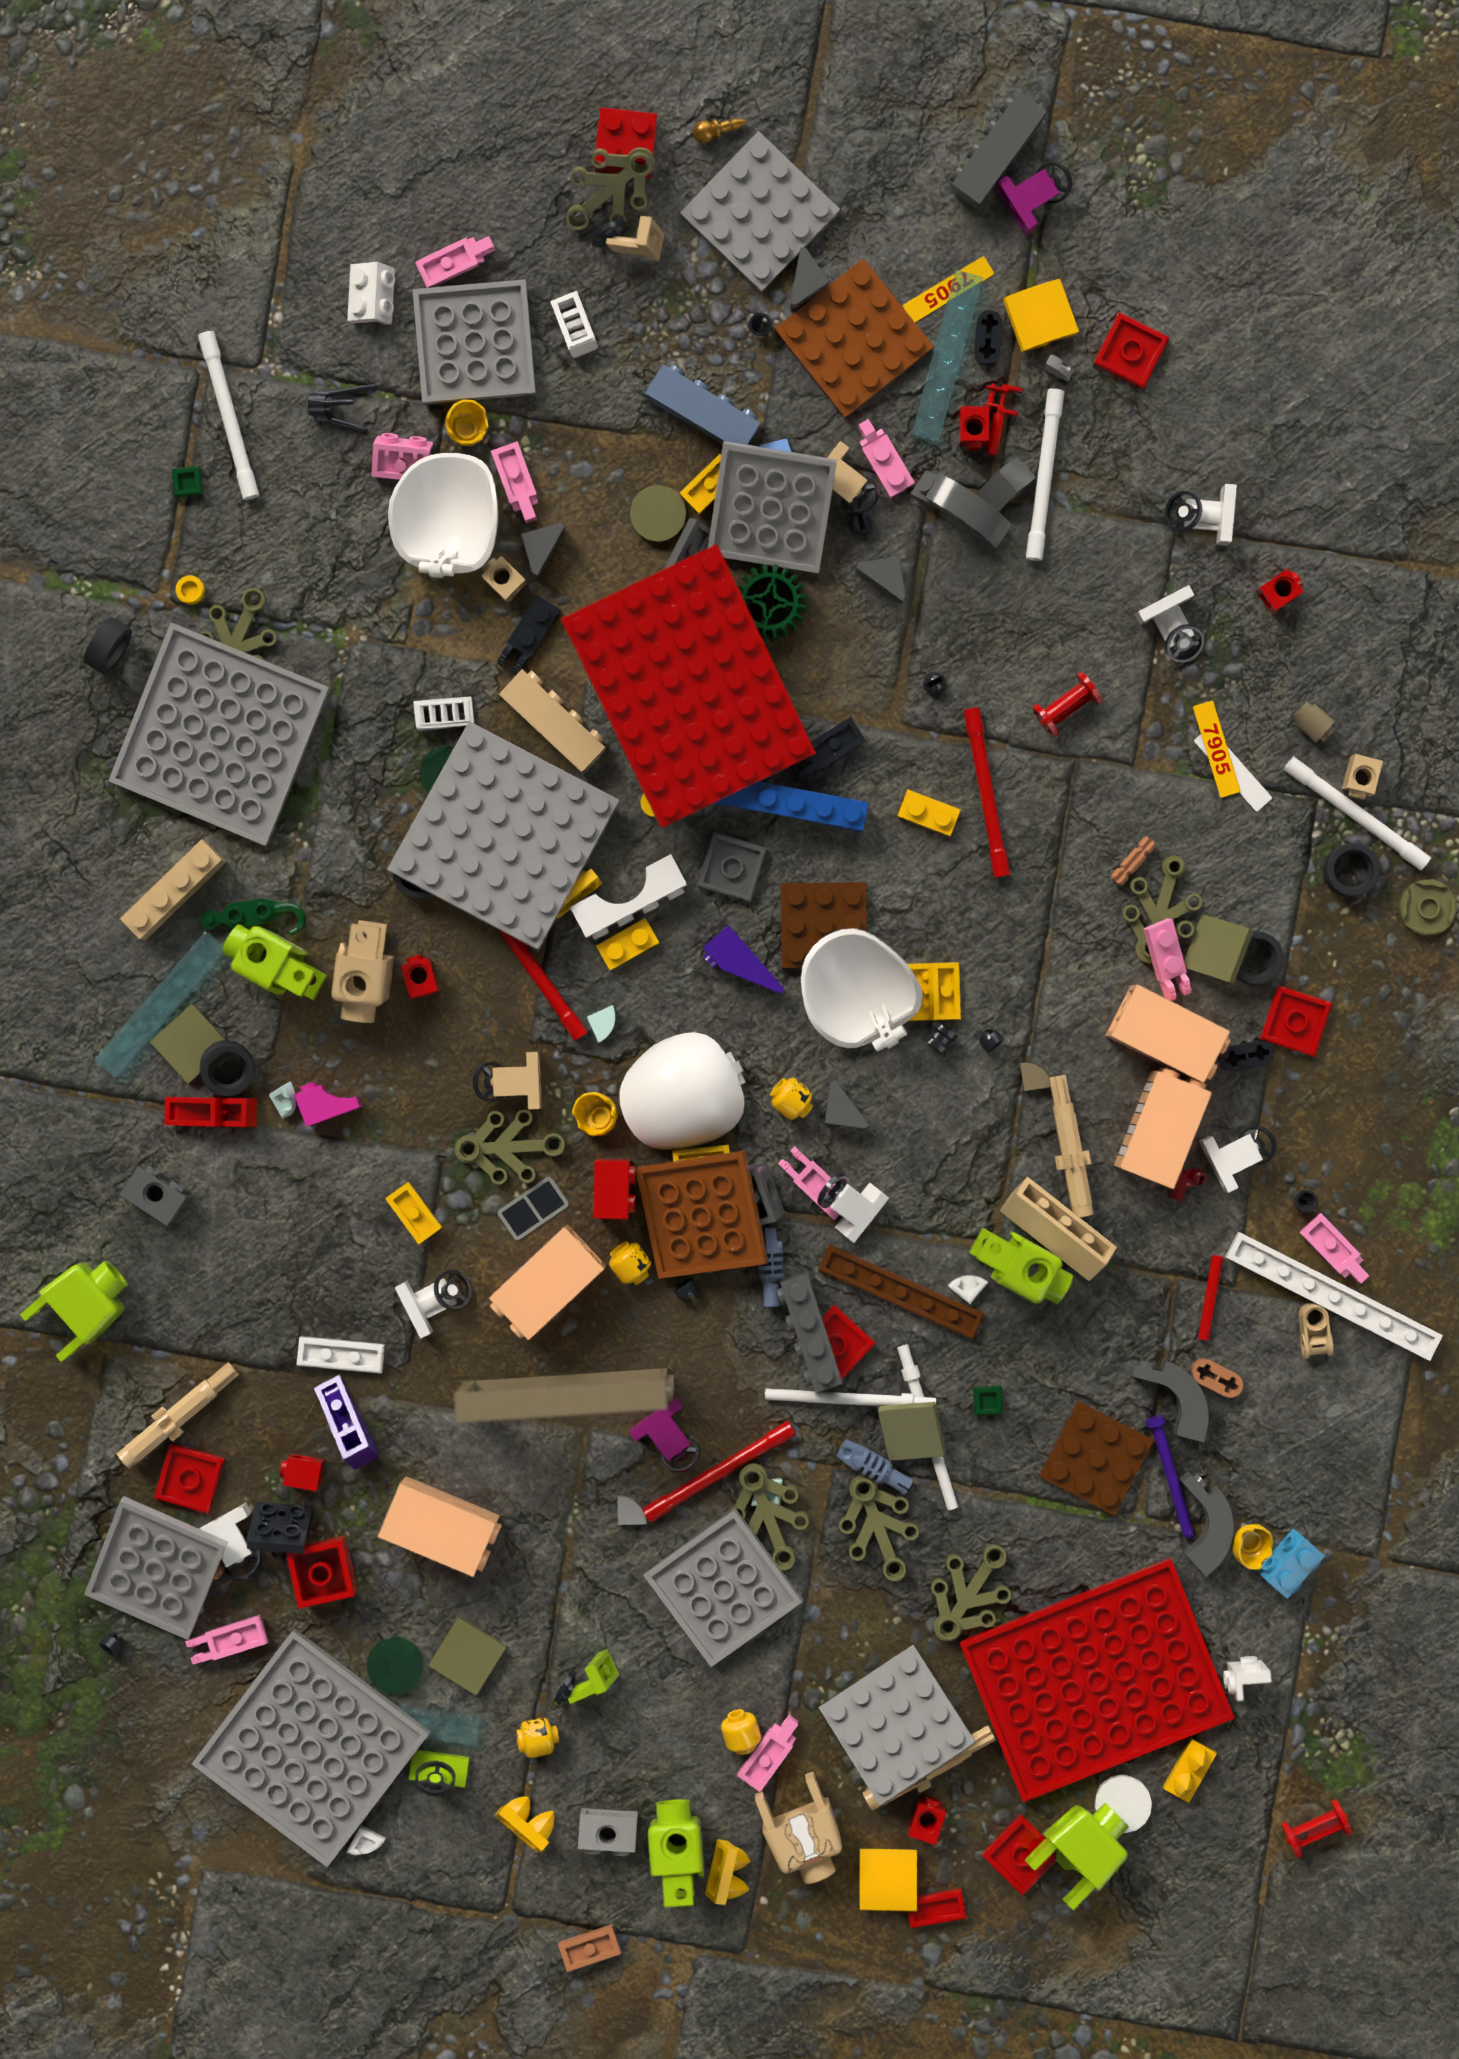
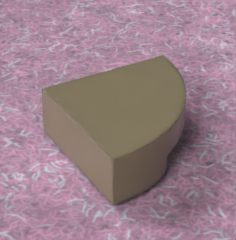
M1019 1063L1024 1091L1051 1087L1049 1076L1042 1068L1031 1063Z

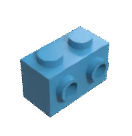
M1293 1528L1275 1548L1272 1556L1263 1562L1262 1569L1256 1571L1288 1599L1291 1594L1296 1593L1300 1589L1304 1579L1319 1567L1325 1555Z

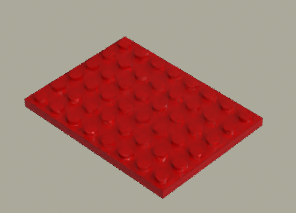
M717 544L560 619L660 828L815 754L814 748Z
M1171 1558L959 1641L1023 1802L1235 1719Z

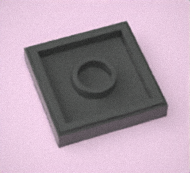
M713 832L697 887L751 903L767 848Z

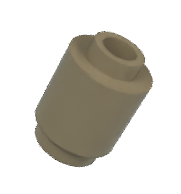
M1306 701L1292 717L1297 722L1295 725L1314 742H1317L1319 739L1324 742L1335 730L1332 727L1335 721L1315 703L1311 705Z

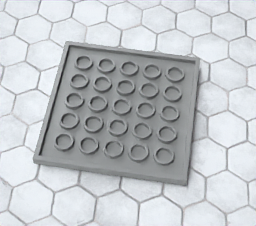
M171 622L108 781L268 846L330 687Z
M469 721L387 870L539 951L620 800Z
M294 1628L193 1761L192 1765L328 1867L417 1751L430 1731Z

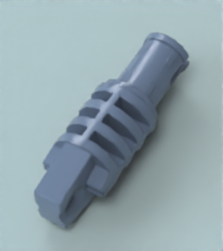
M763 1227L762 1233L768 1258L766 1264L758 1265V1276L760 1281H763V1306H781L777 1289L780 1288V1280H783L782 1277H784L782 1241H777L775 1227Z
M846 1439L838 1450V1458L863 1476L865 1475L870 1480L874 1479V1482L877 1484L884 1482L905 1495L907 1493L906 1488L909 1489L913 1482L911 1477L909 1478L892 1468L889 1460L884 1459L864 1446Z

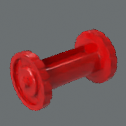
M1079 672L1076 675L1079 684L1048 707L1043 709L1038 704L1032 707L1039 723L1052 737L1059 735L1056 725L1090 700L1096 705H1100L1103 702L1096 686L1083 672Z
M1337 1799L1331 1801L1332 1811L1291 1828L1286 1821L1281 1823L1287 1838L1285 1841L1287 1845L1291 1846L1297 1859L1303 1857L1302 1847L1339 1830H1343L1347 1836L1353 1834L1347 1820L1348 1816L1343 1812ZM1303 1832L1307 1833L1305 1837L1301 1839L1298 1838L1299 1834Z

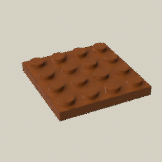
M864 258L775 328L777 335L844 419L934 349L932 343Z
M746 1151L645 1165L636 1168L658 1279L762 1265L768 1262Z

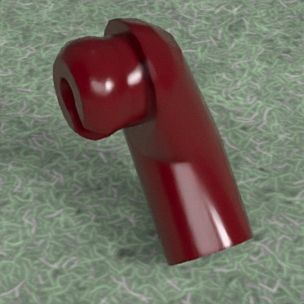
M1196 1167L1181 1171L1174 1189L1171 1188L1168 1197L1182 1202L1187 1188L1195 1185L1200 1186L1205 1183L1207 1178L1205 1172Z

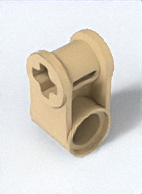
M1314 1302L1305 1303L1300 1308L1298 1315L1301 1333L1300 1346L1303 1358L1308 1359L1310 1355L1318 1354L1333 1356L1334 1348L1328 1312ZM1319 1310V1320L1313 1324L1308 1323L1307 1316L1309 1312Z

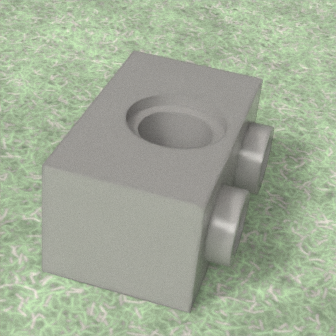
M581 1808L578 1849H584V1852L587 1854H600L601 1851H612V1854L616 1856H628L630 1852L635 1853L638 1812ZM609 1827L615 1831L616 1835L611 1839H606L602 1837L600 1831L603 1828Z

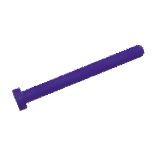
M1158 1415L1148 1418L1145 1422L1147 1428H1152L1182 1534L1186 1539L1192 1538L1194 1535L1193 1527L1163 1427L1166 1424L1165 1416Z

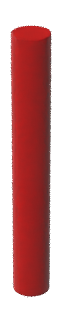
M1212 1255L1198 1339L1209 1341L1223 1256Z

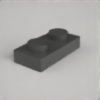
M689 518L665 568L707 549L711 529L700 521Z

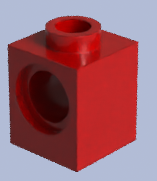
M961 406L959 410V446H965L966 450H982V446H987L989 442V406ZM970 423H977L981 427V433L979 435H971L967 432L966 426Z
M1287 568L1255 592L1270 614H1273L1304 592L1301 588L1303 582L1296 572L1291 573ZM1277 583H1283L1287 586L1288 595L1286 597L1279 596L1276 593L1275 586Z
M423 954L407 958V964L401 965L410 999L440 991L431 958L424 959ZM422 967L427 972V979L425 982L417 984L413 980L412 975L415 969Z
M291 1454L288 1456L287 1461L283 1460L281 1464L280 1477L284 1478L283 1486L317 1491L321 1485L325 1459Z
M926 1796L925 1799L917 1798L907 1828L909 1837L936 1845L946 1815L945 1806L941 1805L942 1801L930 1796ZM924 1813L934 1814V1821L930 1824L922 1823L920 1817Z

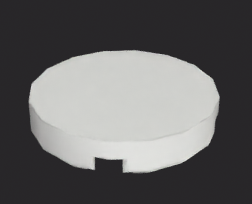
M1122 1774L1109 1777L1097 1790L1094 1802L1095 1810L1097 1811L1106 1803L1129 1826L1124 1833L1139 1829L1146 1823L1151 1814L1152 1801L1149 1791L1135 1777Z

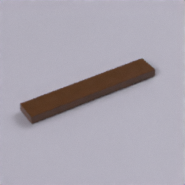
M831 1244L828 1245L817 1269L971 1339H974L985 1313Z

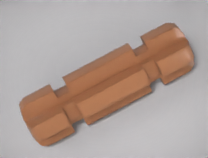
M1144 837L1139 842V847L1134 848L1120 864V869L1117 868L1112 873L1111 879L1119 886L1124 885L1129 879V874L1132 875L1145 861L1146 855L1151 854L1156 848L1155 842L1149 837Z

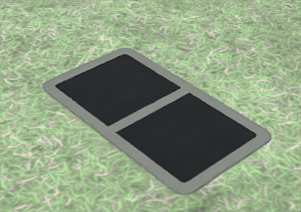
M546 1177L498 1211V1216L513 1238L520 1240L568 1207V1201L553 1179Z

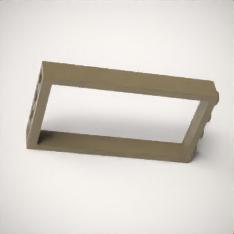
M668 1368L464 1381L454 1393L456 1423L667 1409L668 1402L673 1401L675 1392L674 1376L668 1375Z

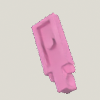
M489 236L477 242L474 237L470 239L464 238L415 263L426 287L433 288L478 267L479 264L485 262L483 256L495 251V247Z
M869 419L860 423L858 429L864 437L859 442L862 447L861 451L889 498L891 499L913 486L915 482L887 434L882 429L876 432Z
M518 442L492 450L493 459L514 512L522 510L526 524L536 521L537 518L532 505L538 503L537 494Z
M1321 1213L1317 1214L1299 1232L1334 1270L1344 1278L1350 1274L1358 1283H1362L1369 1277L1359 1265L1363 1261L1360 1257L1361 1254Z
M789 1714L781 1726L774 1723L763 1736L757 1748L740 1768L737 1777L761 1792L792 1749L796 1738L791 1734L798 1726V1720Z

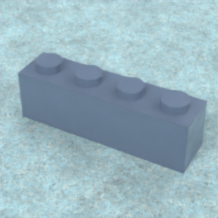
M663 364L645 393L647 400L722 445L724 441L751 445L760 430L761 424L757 421L759 417L747 409L740 411L733 406L734 402L722 394H719L717 397L710 393V388L705 383L697 379L692 382L685 378L686 373L674 365L667 367Z

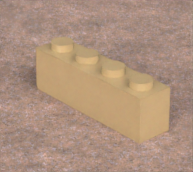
M522 669L499 693L500 697L584 774L606 751V748L602 745L606 740L594 729L591 732L587 731L582 726L585 722L584 719L573 709L568 713L561 706L564 701L553 690L547 693L541 687L543 681L533 671L527 674Z
M201 839L120 920L139 939L147 940L227 861L208 841Z
M1028 1177L1010 1194L1000 1209L1001 1213L1088 1281L1106 1266L1117 1248Z

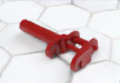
M996 384L986 386V389L990 392L988 402L983 403V406H989V411L991 409L996 410L993 416L986 455L996 457L998 454L1005 416L1012 415L1013 417H1018L1019 413L1017 411L1004 408V401L1007 392L1013 393L1017 391V393L1022 394L1023 389L1020 387L1002 384L1001 387H996ZM995 392L1002 393L999 405L993 404Z

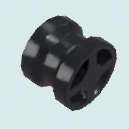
M934 1021L932 1031L926 1034L922 1040L943 1055H946L949 1044L954 1042L958 1036L939 1022Z

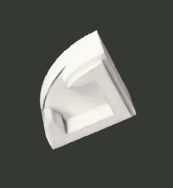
M965 1275L954 1279L948 1286L971 1304L988 1282L978 1276Z
M360 1825L347 1853L361 1855L373 1852L383 1844L386 1838Z

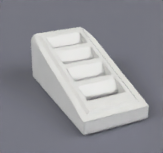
M577 291L550 301L572 358L596 350L598 344ZM576 304L577 308L561 314L560 310ZM580 315L581 318L565 324L564 321ZM583 326L585 327V329L569 335L570 331H573Z
M472 697L413 702L416 729L418 731L467 726L469 721L474 723ZM458 704L464 705L465 720L459 719ZM452 705L453 721H448L447 706ZM435 707L441 708V722L436 720ZM424 708H429L430 722L425 723Z

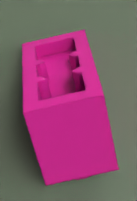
M316 1081L301 1086V1092L295 1094L306 1127L363 1107L359 1096L352 1098L335 1096L326 1090L325 1084L317 1086Z

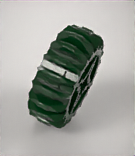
M766 564L762 565V574H758L757 569L753 567L751 568L752 579L746 574L742 575V580L746 583L745 586L736 583L739 591L742 592L741 596L745 604H752V606L759 608L763 613L762 624L753 619L757 630L762 632L761 638L763 641H766L767 633H772V640L777 641V632L781 631L784 638H787V627L796 632L798 628L793 621L803 623L804 617L798 614V612H807L808 608L805 605L799 604V602H804L808 599L806 594L798 595V592L804 589V584L794 586L793 584L797 581L798 576L795 574L790 579H787L788 568H784L781 575L777 574L778 565L776 564L773 565L772 573H767ZM769 581L767 590L763 594L748 595L755 585ZM777 582L789 590L793 602H788L787 599H782L777 595ZM770 590H773V602L778 604L776 607L772 606V609L769 610V616H766V604L762 603V600L765 599L767 601V597L770 596ZM785 610L791 611L784 621L770 625L774 613L778 611L785 612Z

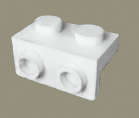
M380 262L350 265L347 321L352 323L377 321L385 325L392 323L395 269Z
M1255 1656L1241 1657L1238 1662H1227L1228 1671H1223L1224 1686L1228 1688L1229 1694H1232L1237 1702L1243 1701L1242 1684L1271 1682L1270 1670L1262 1660H1257Z

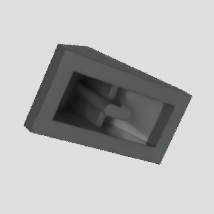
M802 247L800 248L790 302V310L794 311L829 286L828 279L806 248Z
M1016 457L1001 468L976 495L1000 512L1036 477Z
M557 523L521 534L535 578L540 579L566 532L565 525Z
M899 557L858 564L855 570L856 573L899 604L903 603L906 595Z
M836 1080L831 1081L824 1123L864 1129L868 1127V1122Z

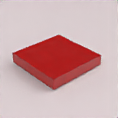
M1119 312L1093 365L1143 390L1170 337Z
M1277 985L1259 1039L1315 1057L1332 1002Z
M833 1304L822 1316V1320L841 1379H843L876 1343Z
M170 1443L154 1499L209 1514L225 1458Z
M1022 1814L981 1853L982 1857L1022 1896L1056 1862V1850L1036 1870L1025 1861L1046 1837Z

